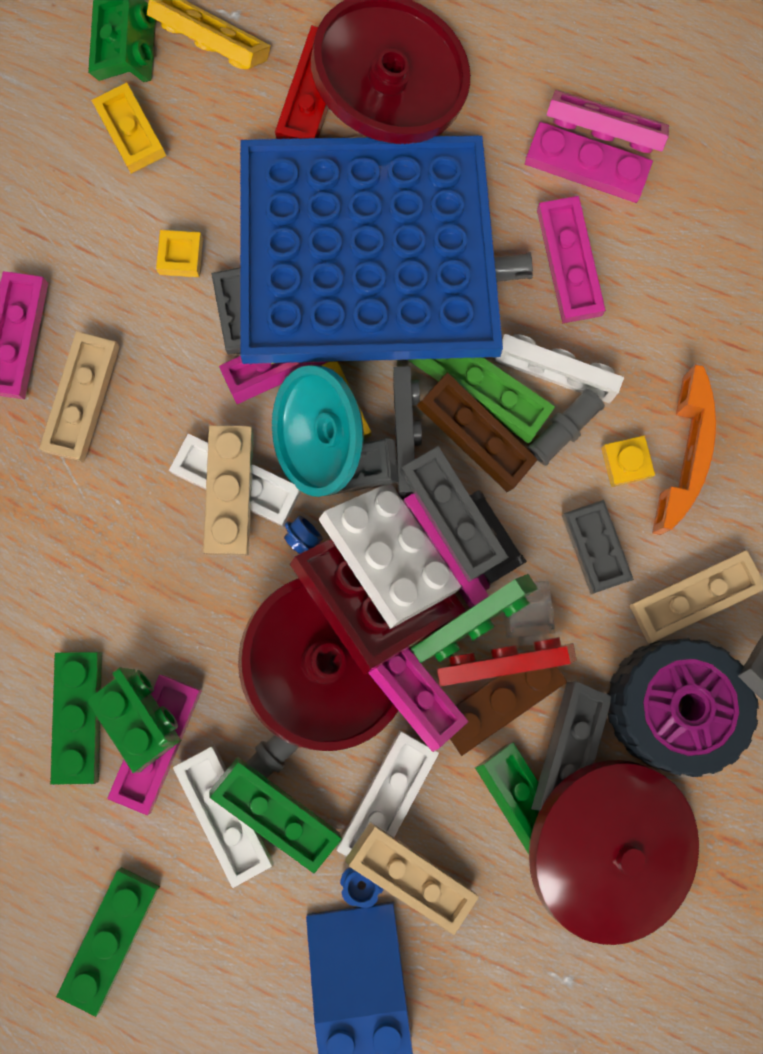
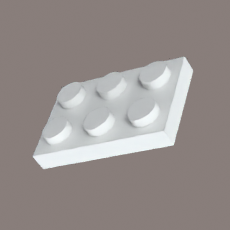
M392 484L382 485L324 511L319 518L320 523L390 629L448 598L462 587Z

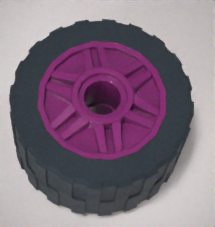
M701 639L663 640L650 643L648 646L639 647L628 658H624L610 681L611 686L609 693H607V695L611 696L608 718L614 728L615 736L619 742L623 743L626 750L633 757L641 759L647 765L672 774L702 777L703 774H715L722 771L727 765L735 763L740 758V754L745 749H748L752 742L753 732L757 729L758 698L738 677L744 666L739 660H735L729 654L730 652L724 648L716 647L711 642ZM680 700H682V710H681V712H679V707H678Z

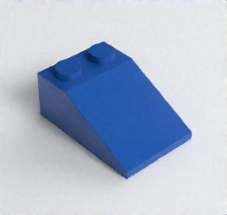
M387 902L374 904L368 908L352 907L307 914L311 986L318 1054H413L394 903Z

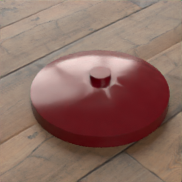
M344 0L324 16L317 29L311 51L313 80L325 104L350 128L378 141L394 144H412L438 136L456 120L469 93L470 66L460 40L438 15L413 0Z
M299 578L275 590L253 612L240 642L238 654L239 678L243 693L251 710L258 720L275 736L289 744L308 750L337 751L355 747L370 740L393 720L399 710L369 673L366 675L362 673Z
M626 760L596 762L575 771L565 778L551 792L539 811L533 826L529 846L530 874L542 905L558 923L572 934L586 941L602 945H619L634 942L662 927L684 902L694 881L699 859L698 828L693 811L683 793L661 773L639 763Z

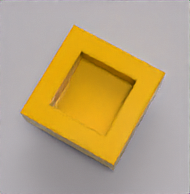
M160 230L156 270L159 275L200 278L203 248L201 232Z
M645 435L604 444L601 447L611 487L647 480L655 476Z

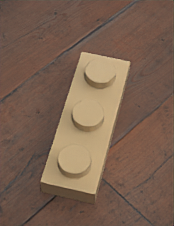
M76 331L39 448L44 453L85 462L120 348L116 341Z
M209 426L203 553L206 555L249 556L254 437L252 426Z
M745 550L629 604L647 642L653 643L763 591V579L748 550Z
M372 822L368 824L345 859L349 867L453 935L456 934L479 898L473 890Z

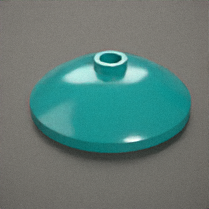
M303 366L290 373L280 386L273 406L272 437L276 456L286 477L291 483L295 484L298 490L315 497L332 495L339 492L352 479L362 454L364 440L363 422L355 396L342 377L324 366Z

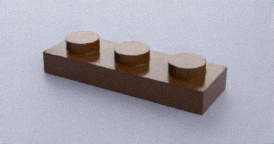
M448 372L416 405L506 492L514 489L538 460Z
M558 667L494 678L455 705L469 722L450 738L451 742L459 754L463 756L565 685L567 680Z

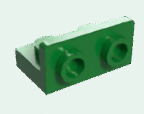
M93 0L88 73L98 81L131 72L142 82L152 80L156 20L147 15L148 3L145 0Z
M119 667L112 673L115 679L86 701L132 773H140L182 740L175 731L178 728V724L174 716L164 706L159 707L151 695L154 687L147 676L140 670L136 671L135 669Z

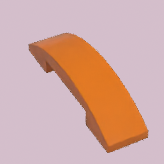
M695 364L683 376L676 415L691 418L692 420L679 486H671L660 493L653 534L662 535L672 530L683 519L698 497L710 468L716 438V411L711 384L704 366Z

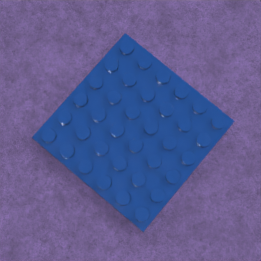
M435 136L429 140L412 144L387 143L372 138L240 140V356L242 364L501 357L503 343L483 136Z

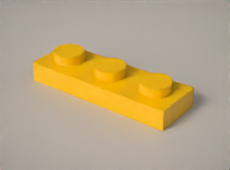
M149 0L147 15L161 22L163 29L171 33L186 35L195 40L194 44L197 47L210 52L216 51L227 57L231 65L247 70L267 61L271 45L188 1Z

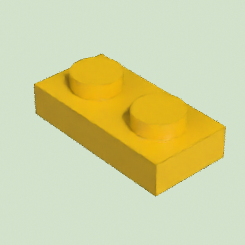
M127 82L91 100L130 174L166 157L163 147Z

